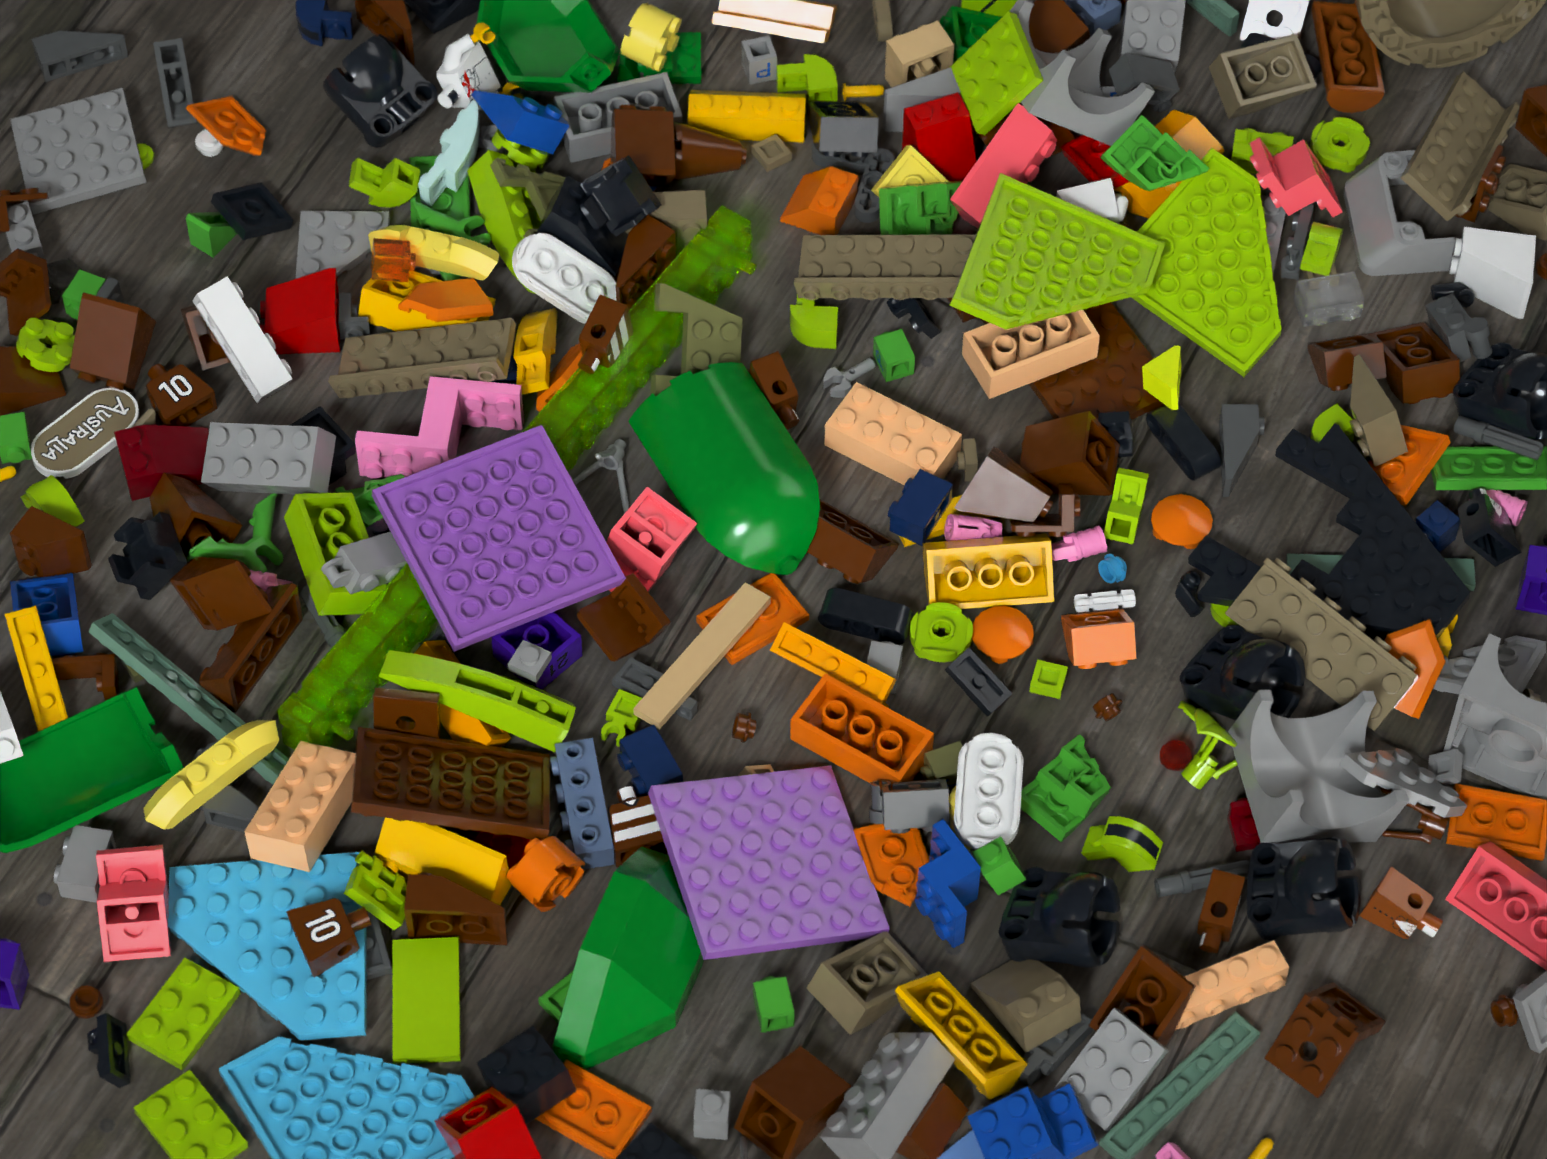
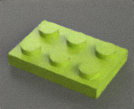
M184 958L128 1031L127 1038L134 1044L183 1071L241 994L240 988L191 960Z
M188 1070L133 1107L135 1114L170 1159H233L248 1148L247 1141L191 1070Z

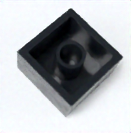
M531 1026L477 1062L488 1088L494 1087L516 1104L525 1124H528L576 1092L568 1069L534 1026Z

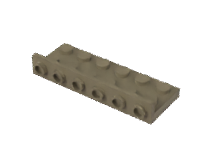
M1463 71L1456 76L1404 170L1401 179L1446 221L1457 214L1462 216L1471 207L1472 203L1470 200L1476 195L1481 177L1498 144L1501 145L1507 139V130L1516 122L1517 117L1515 115L1520 105L1515 102L1507 109H1504L1496 99L1492 98L1479 86L1477 81Z
M976 234L803 235L799 275L794 278V286L798 298L816 300L818 298H834L837 300H846L848 298H864L866 300H875L877 298H894L896 300H905L907 298H923L926 300L953 298Z
M512 318L348 337L345 338L338 375L329 376L328 382L339 398H353L356 396L428 388L430 376L485 382L507 379L516 323Z
M1266 558L1263 561L1264 565L1225 614L1249 633L1266 639H1275L1294 647L1304 661L1305 677L1341 706L1352 701L1361 691H1374L1377 702L1371 711L1367 726L1376 732L1419 679L1418 675L1414 673L1417 667L1404 656L1397 660L1389 653L1392 647L1378 636L1374 640L1363 633L1366 627L1351 616L1349 620H1346L1338 613L1342 608L1330 598L1326 597L1323 601L1313 594L1317 588L1303 577L1299 581L1295 580L1288 574L1292 569L1280 559L1276 558L1272 562L1269 558Z

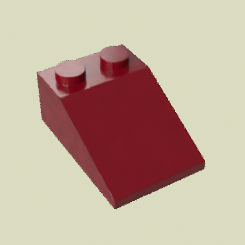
M144 424L114 432L131 501L150 497L164 472L189 479L196 486L204 484L201 483L209 435L208 428Z

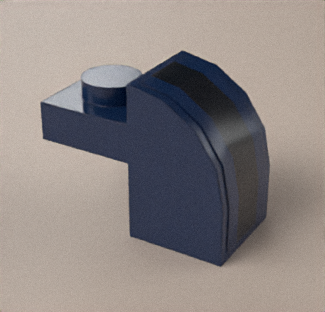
M296 0L298 30L303 39L318 46H323L324 38L353 39L352 12L329 11L328 0Z

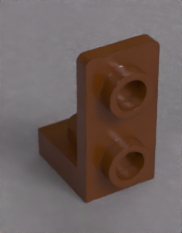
M96 653L92 656L78 657L66 655L61 658L51 659L57 680L96 678L97 691L103 692L105 701L119 695V670L115 654Z

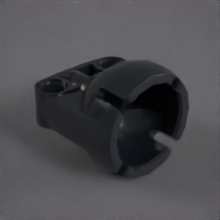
M383 34L370 37L343 59L342 65L347 70L345 73L341 68H335L323 82V88L327 96L362 132L365 141L375 148L387 145L416 124L430 110L437 97L436 87L431 82L426 81L398 50L397 46ZM416 94L424 96L427 101L419 100ZM374 127L382 128L385 134L378 133Z
M1508 343L1492 345V354L1487 358L1477 359L1453 388L1458 415L1479 422L1489 423L1532 440L1547 438V353H1530L1513 348Z
M1229 625L1221 629L1193 657L1180 674L1179 680L1187 703L1195 708H1204L1237 720L1258 690H1271L1274 701L1270 711L1275 715L1290 718L1299 703L1300 694L1286 689L1284 683L1288 682L1295 686H1303L1305 682V667L1302 657L1294 647L1275 639H1266L1249 633L1239 625Z
M1326 837L1279 844L1273 842L1260 843L1253 849L1248 871L1247 915L1261 938L1273 940L1285 935L1341 932L1353 927L1357 923L1360 912L1359 878L1357 876L1337 877V871L1353 870L1356 867L1355 856L1350 844L1343 838Z
M1040 867L1026 869L1023 873L1027 880L1013 888L999 927V935L1008 957L1016 962L1029 959L1070 963L1074 966L1088 968L1097 967L1108 962L1116 946L1120 924L1117 920L1098 918L1097 912L1117 913L1120 911V898L1113 879L1095 872L1065 873L1045 871Z

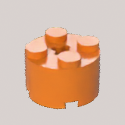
M550 836L543 840L534 838L524 848V857L506 875L511 885L539 911L546 912L556 907L552 901L559 895L566 898L576 888L584 874V870L580 866L585 865V863L556 836Z

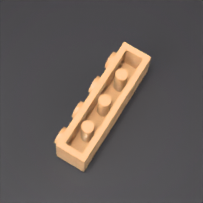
M1270 941L1184 976L1196 987L1175 1030L1186 1028L1192 1023L1215 1016L1224 1010L1247 1003L1256 997L1285 986L1289 965L1275 941Z

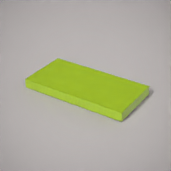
M459 937L392 940L393 1064L461 1061Z

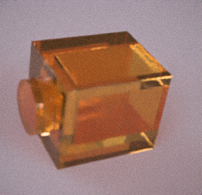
M373 239L370 263L372 280L408 282L409 271L415 270L416 254L410 252V241Z

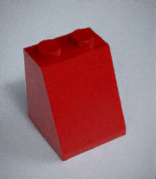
M958 92L905 108L903 117L902 150L906 145H912L949 182L963 181L976 163L970 113Z
M328 268L266 288V300L260 301L261 319L265 318V325H260V328L264 334L268 333L276 345L274 350L277 354L340 352L338 323L339 288L336 268Z
M494 1087L489 1088L434 1121L455 1159H542L516 1104Z

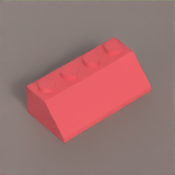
M1019 103L950 198L961 218L978 229L1000 173L1025 184L1028 181L1032 182L1039 172V166L1045 158H1049L1056 148L1057 139L1052 130L1034 115L1029 114Z
M1491 841L1478 846L1445 900L1547 971V880Z

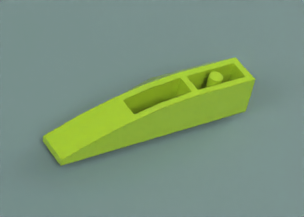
M489 149L467 172L480 215L485 220L484 225L487 232L491 235V240L500 257L516 277L512 266L513 251L516 245L524 239L523 236L528 229L539 228L541 219L531 202L526 188L500 187L490 166L495 158L506 160V165L517 167L518 163L508 158L506 154ZM529 168L531 172L536 173L535 169ZM525 287V289H526L528 292L534 293V292H532L531 290H529L528 288Z
M389 650L379 677L411 691L440 694L441 704L552 752H555V744L562 743L567 735L576 710L572 702L516 678L425 655Z

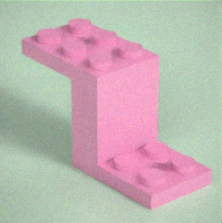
M430 376L418 436L357 431L355 445L360 476L378 479L402 474L404 477L454 459L457 454L462 425L493 427L502 430H522L524 414L521 385Z

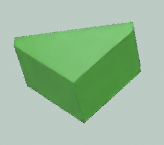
M219 212L187 214L186 222L190 244L213 258L237 235L235 230Z

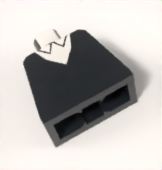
M1479 488L1471 491L1468 495L1469 501L1458 508L1464 542L1495 567L1522 553L1505 509L1491 499L1485 489Z

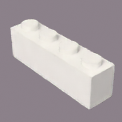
M227 276L197 293L193 303L256 403H259L288 386L292 381L290 376L292 375V370L284 359L280 360L274 350L276 345L268 333L264 334L259 327L260 320L256 312L251 307L247 308L242 300L244 296L239 285L236 282L232 283Z

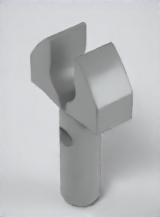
M867 358L845 372L837 370L835 366L828 369L824 376L823 389L832 383H840L830 389V397H846L852 388L851 382L874 369L875 362L873 359Z

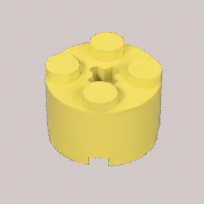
M641 4L629 23V27H631L629 37L624 35L621 54L660 72L666 61L665 54L668 51L673 52L678 44L679 36L675 34L681 25L682 19L651 4Z

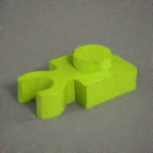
M621 689L618 690L606 712V721L609 722L601 729V739L603 741H606L609 734L616 733L618 734L616 745L620 747L619 740L626 737V728L635 732L641 719L634 715L633 708L642 699L641 697Z

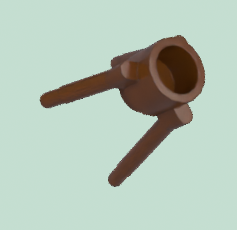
M1380 788L1381 792L1387 795L1392 792L1391 789ZM1407 803L1406 806L1422 814L1417 826L1418 829L1423 830L1422 833L1385 830L1382 834L1384 837L1419 840L1431 844L1432 838L1441 840L1449 817L1444 818L1434 814L1432 810L1418 803L1416 805Z

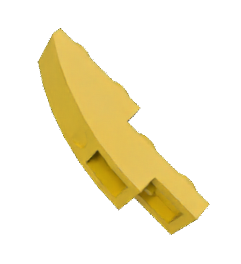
M556 308L529 313L522 318L515 338L513 358L517 364L516 384L521 385L522 395L549 389L551 355H554L556 350Z

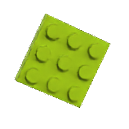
M1010 11L951 66L976 133L986 135L1043 81L1018 16Z

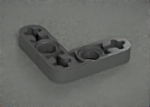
M813 143L812 160L816 165L822 167L832 166L847 172L863 175L855 199L854 214L859 221L864 223L876 221L880 217L879 197L867 187V184L878 182L894 162L893 153L877 147V153L868 152L867 157H861L858 161L851 162L845 158L851 152H840V158L837 156H824L821 154L822 152L816 149ZM880 161H884L881 172L877 171V164ZM868 199L872 200V207L869 210H864Z

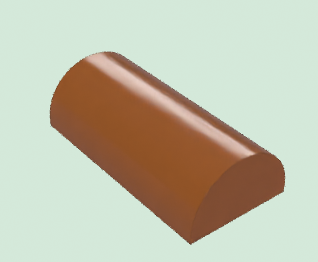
M1313 1L1311 12L1328 104L1333 109L1345 113H1356L1372 108L1381 101L1385 91L1377 48L1362 26L1356 4Z

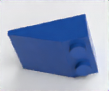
M474 90L472 93L473 98L508 141L553 154L570 126L563 118V112L553 105L548 104L547 107L539 105L538 102L529 97L521 99L511 95Z
M73 573L10 582L13 612L36 605L50 656H66L83 652Z

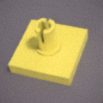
M906 145L871 191L879 197V188L949 181L912 145Z

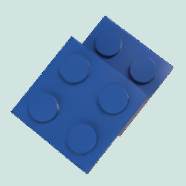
M942 819L932 825L930 862L918 868L915 903L923 916L928 915L932 920L934 929L940 939L943 941L947 940L952 948H955L964 943L967 910L964 907L978 899L981 867L945 820Z
M1070 1083L1041 1098L1027 1086L967 1116L985 1159H1073L1099 1146L1075 1089Z

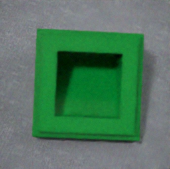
M620 51L617 81L624 82L640 78L641 73H638V62L622 55Z

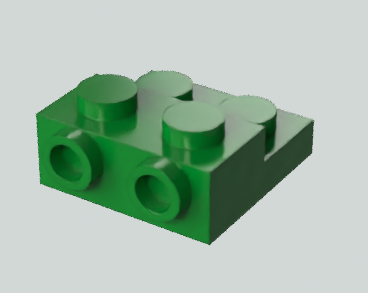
M951 6L946 15L941 17L939 23L954 43L953 64L1002 17Z
M677 32L675 35L679 36L678 44L673 52L668 51L665 54L666 61L660 72L638 63V73H643L644 77L667 72L671 84H701V32Z

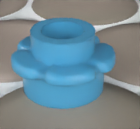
M1110 553L1105 555L1104 560L1099 562L1098 570L1105 582L1110 584L1118 583L1126 578L1127 565L1121 557H1115L1114 554Z

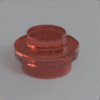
M1171 740L1162 746L1159 758L1165 768L1172 771H1181L1191 762L1192 753L1185 742Z

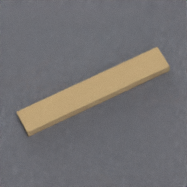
M745 582L633 708L634 715L650 725H655L660 730L771 604V597Z

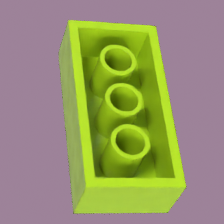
M353 493L295 494L284 519L318 615L376 614L388 592L386 584L376 586L368 592L360 591L350 594L345 586L333 588L329 579L321 571L322 566L326 562L335 558L340 546L369 538Z

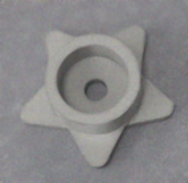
M496 125L481 127L479 148H486L487 151L489 149L495 152L498 151L491 141L498 129Z

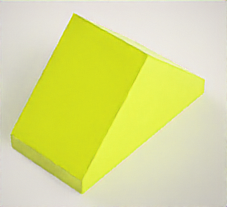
M1173 346L1142 366L1143 389L1171 410H1178L1182 368L1181 346Z

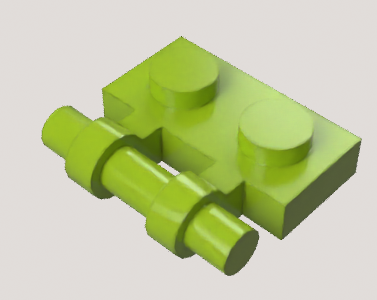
M361 851L355 858V862L359 865L352 870L344 894L360 906L365 907L368 912L391 929L396 930L402 926L405 919L406 879L398 872L394 874L384 867L383 861L378 857H371L364 851Z

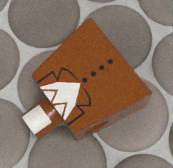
M1390 867L1359 915L1361 918L1403 939H1408L1416 928L1433 938L1443 920L1427 911L1434 899L1432 895L1393 867Z

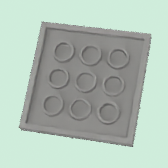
M123 88L10 119L26 189L38 188L39 193H48L49 199L29 203L33 215L147 183Z

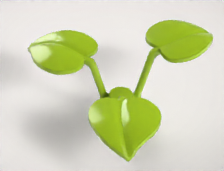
M1181 700L1178 708L1182 709L1196 723L1197 734L1206 735L1199 751L1181 773L1190 784L1201 790L1212 776L1218 779L1223 773L1237 766L1235 759L1220 769L1216 768L1219 762L1210 753L1217 742L1221 740L1234 748L1237 746V743L1210 715Z

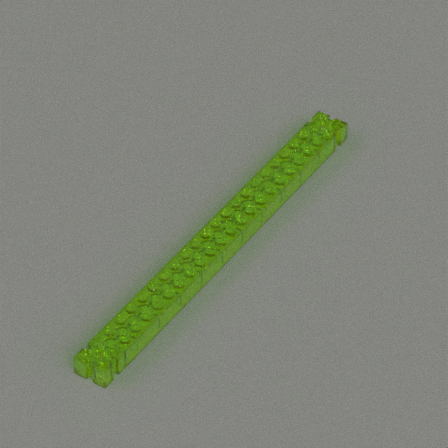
M721 206L708 220V226L705 230L700 229L629 310L633 334L612 367L607 368L599 364L594 374L587 373L578 368L523 432L542 425L566 470H572L581 453L593 446L596 436L601 430L607 429L611 425L614 415L621 408L624 409L629 404L634 392L638 388L645 386L649 375L654 369L660 368L664 364L667 354L682 343L684 314L654 311L655 284H667L715 305L720 293L725 288H730L733 284L736 273L743 270L752 275L756 271L757 265L751 262L753 258L751 253V242L753 240L751 221ZM407 563L302 681V688L297 693L293 692L277 710L279 722L284 726L281 729L283 743L295 750L300 741L331 747L334 733L345 740H350L354 735V729L349 727L353 716L360 708L363 709L369 704L375 688L384 686L388 682V680L379 677L388 651L394 650L411 653V649L417 642H422L427 637L430 627L437 619Z

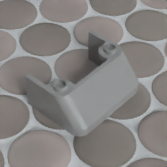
M1415 150L1386 152L1349 178L1345 183L1343 194L1358 266L1363 273L1369 276L1449 271L1455 246L1454 237L1425 239L1423 230L1418 224L1409 221L1397 222L1389 185L1406 184L1401 179V176Z

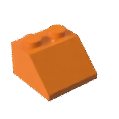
M832 166L803 175L780 221L818 235H837L855 203L858 191V175Z
M1123 609L1061 615L1068 657L1074 666L1078 665L1080 669H1091L1097 667V663L1109 662V665L1120 666L1128 664V660L1137 659L1134 621Z

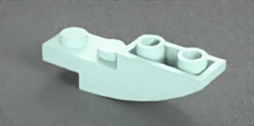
M472 101L466 109H462L451 128L443 132L440 139L442 153L437 156L434 166L430 171L424 173L418 182L421 203L431 207L446 187L457 192L467 177V170L473 165L479 145L480 129L477 102Z

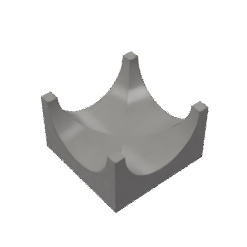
M1017 0L1010 12L1017 14L1043 78V81L1021 101L1022 105L1029 114L1112 146L1135 122L1155 93L1151 85L1141 82L1137 88L1127 94L1117 97H1104L1100 87L1099 74L1103 54L1112 38L1110 33L1102 28H1098L1086 42L1072 50L1066 51L1063 49L1060 53L1039 51L1034 48L1029 33V16L1034 3L1032 0Z
M1489 633L1459 693L1443 752L1457 749L1463 754V769L1523 795L1547 799V703L1533 700L1521 694L1510 685L1504 677L1498 662V647L1501 638Z
M1258 690L1228 733L1237 743V746L1232 748L1260 842L1286 843L1326 837H1339L1347 842H1376L1409 802L1406 790H1393L1390 794L1384 796L1376 787L1372 788L1361 783L1339 765L1345 754L1365 752L1367 723L1371 711L1377 702L1374 691H1361L1357 697L1346 705L1322 715L1308 718H1285L1275 715L1270 711L1274 701L1271 690Z

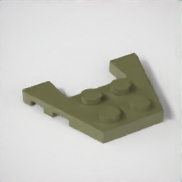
M495 158L490 165L500 187L526 188L541 221L553 195L566 178L545 171L542 175L533 173L528 166L518 164L517 167L506 165V160ZM528 229L523 237L536 234L538 229Z
M655 284L654 311L684 314L681 374L690 370L693 374L707 370L709 364L722 362L740 363L741 317L667 284ZM651 375V394L654 393L657 396L671 386L669 381L677 376Z

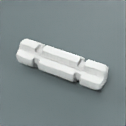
M1132 589L1120 590L1121 593H1117L1116 590L1091 593V596H1087V593L1076 594L1074 596V607L1078 613L1089 612V609L1092 608L1093 611L1118 609V606L1133 608L1136 604V596Z

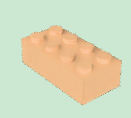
M1084 310L1007 330L988 323L963 333L962 356L988 398L991 399L1097 358L1100 335Z
M858 382L854 384L825 424V446L902 485H905L909 478L914 479L919 469L944 479L957 461V452L961 451V433Z
M304 741L299 742L244 831L251 859L306 872L311 871L352 802L355 753Z

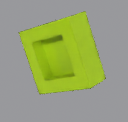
M1037 659L1029 692L1060 699L1068 666Z

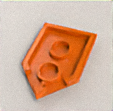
M232 96L187 105V111L221 145L251 155L261 156L266 129Z
M474 278L418 284L398 304V309L410 313L411 309L425 313L426 319L435 322L493 316L494 312L491 301Z
M580 343L571 347L550 373L549 389L538 391L536 409L539 412H542L560 392L563 393L582 372V369L578 366L583 356Z
M1431 619L1387 634L1385 642L1392 647L1389 651L1392 656L1397 660L1404 656L1417 667L1414 673L1418 675L1419 679L1394 708L1417 719L1420 718L1446 662L1436 638Z
M872 824L855 828L854 833L871 883L874 884L875 889L910 907L917 896L918 868L930 862L919 829L912 828L906 833H892L890 830H885L883 824Z

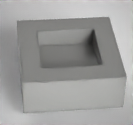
M523 640L508 662V671L537 683L552 659L551 652Z
M1457 749L1429 755L1428 770L1435 774V779L1443 786L1460 783L1463 754Z

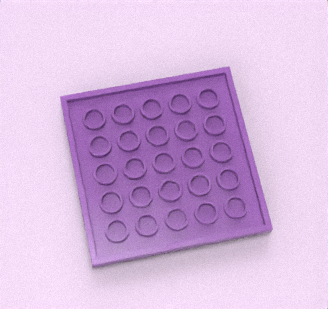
M542 425L372 490V497L454 652L620 586L626 579Z
M831 766L653 785L650 787L648 794L703 960L867 939L882 932H889L890 928L875 886L871 883L853 825Z

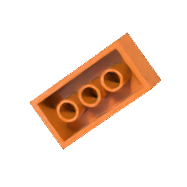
M826 673L790 719L791 740L868 783L878 780L881 790L882 780L891 782V790L894 782L913 781L921 770L920 768L924 765V753L933 750V732Z

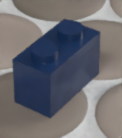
M919 469L914 479L909 478L905 483L900 500H894L889 508L887 516L890 518V531L923 546V543H925L952 501L953 484Z
M655 725L619 740L620 753L617 754L618 762L623 771L629 770L633 777L631 779L632 786L635 788L638 796L649 795L648 792L653 785L683 782V773Z

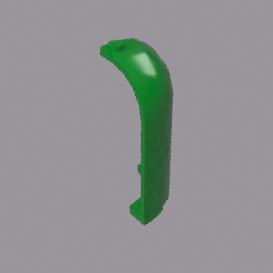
M722 362L709 364L707 370L695 374L690 370L670 380L671 386L657 396L652 393L637 408L628 422L688 517L697 523L695 528L704 539L725 556L746 567L763 572L781 575L793 573L807 553L813 540L820 511L818 483L805 456L743 363Z
M137 687L131 688L20 740L19 744L23 756L0 763V852L8 853L32 847L163 785L184 768L173 744L165 738L162 732L155 735L151 729V726L155 725V721L148 711Z

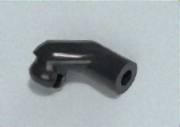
M1460 282L1431 285V297L1433 300L1452 293L1462 307L1471 306L1475 300L1474 292Z
M1188 571L1185 575L1181 576L1175 591L1177 600L1190 617L1199 615L1203 610V607L1195 598L1198 585L1201 582L1200 575L1195 571Z

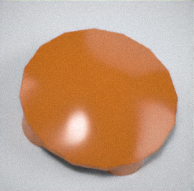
M1183 494L1168 496L1159 501L1153 509L1151 517L1152 532L1155 538L1164 540L1172 545L1184 546L1187 549H1195L1199 545L1200 541L1210 533L1213 522L1210 509L1201 500Z
M993 606L982 611L973 622L972 640L978 650L989 656L995 663L1003 664L1008 659L1022 655L1033 643V625L1028 617L1018 609L1008 606Z

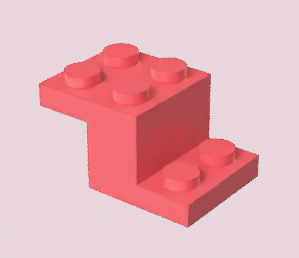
M1260 137L1250 142L1253 152L1250 160L1258 172L1256 177L1263 189L1269 188L1271 190L1269 195L1276 208L1282 206L1287 215L1290 216L1316 201L1321 210L1326 208L1332 218L1343 213L1329 175L1304 139L1275 156H1272Z
M646 487L611 529L606 542L625 577L634 573L649 592L669 568L677 550L695 529L697 523L649 487Z
M163 845L97 850L96 859L100 885L97 896V908L104 962L170 956L171 945L168 927L169 892Z

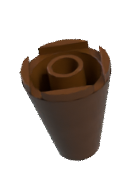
M674 122L675 177L673 181L736 171L740 169L741 165L745 164L746 147H742L741 141Z

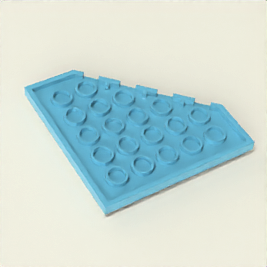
M360 852L320 855L310 872L259 860L169 867L168 927L170 932L191 946L195 953L223 973L227 980L239 987L243 993L248 994L257 1002L258 1006L276 1021L279 1020L299 1040L367 1035L366 928L354 932L360 948L357 952L319 976L313 977L286 911L334 898L340 900L346 914L362 908V906L344 894L352 870L359 865L355 862V858Z
M276 1037L218 1068L222 1079L271 1159H452L454 1155L434 1121L475 1097L460 1075L448 1073L446 1076L429 1072V1069L404 1063L401 1066L383 1062L381 1058L357 1053L356 1056L339 1053L337 1049L293 1043L291 1039Z

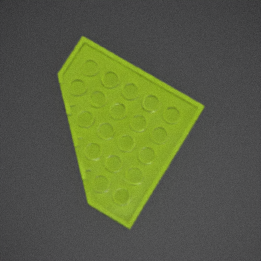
M1211 148L1201 159L1209 170L1204 174L1183 180L1137 231L1164 243L1165 246L1149 291L1131 298L1245 377L1281 336L1282 328L1278 314V302L1272 274L1270 249L1267 241L1260 183L1257 178Z
M1000 173L950 306L1007 330L1145 294L1152 285L1165 244Z

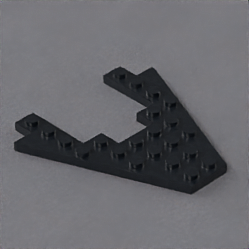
M1334 424L1319 443L1292 429L1277 447L1275 456L1348 497L1350 500L1338 513L1336 522L1358 534L1359 537L1329 574L1302 559L1290 576L1297 581L1303 577L1317 588L1313 594L1322 601L1326 597L1330 598L1342 608L1338 612L1346 620H1349L1351 616L1366 627L1365 631L1390 634L1431 619L1438 640L1468 601L1470 591L1339 425ZM1207 535L1188 557V564L1210 576L1209 580L1198 592V600L1229 607L1261 569L1260 566Z

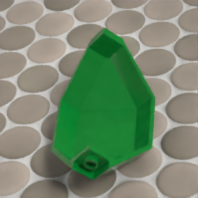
M480 0L477 24L486 23L490 27L483 35L488 31H492L495 34V39L487 44L509 82L526 91L592 93L612 73L620 50L589 0Z
M641 846L614 871L579 949L555 1035L553 1051L562 1063L567 1059L588 1070L676 1027L704 960L669 855Z

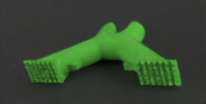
M412 198L413 209L421 228L430 227L431 231H440L444 234L470 239L485 246L489 245L491 241L489 233H483L474 237L467 235L469 231L484 224L485 220L481 216L473 215L462 220H456L415 201V198ZM440 273L443 281L459 280L461 276L455 274Z
M270 494V496L255 504L252 514L253 518L249 521L253 526V535L250 540L244 544L227 543L223 538L215 542L209 536L189 550L187 562L195 557L233 559L242 561L250 570L264 573L267 572V568L257 557L258 555H263L269 558L275 565H280L283 562V554L271 542L277 494Z

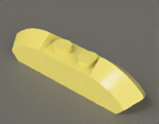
M390 225L368 234L372 253L382 259L482 281L489 276L498 263V252L481 243L458 236L407 225Z
M256 720L246 723L211 746L156 791L144 807L145 820L164 830L172 829L275 749L279 742L276 721Z

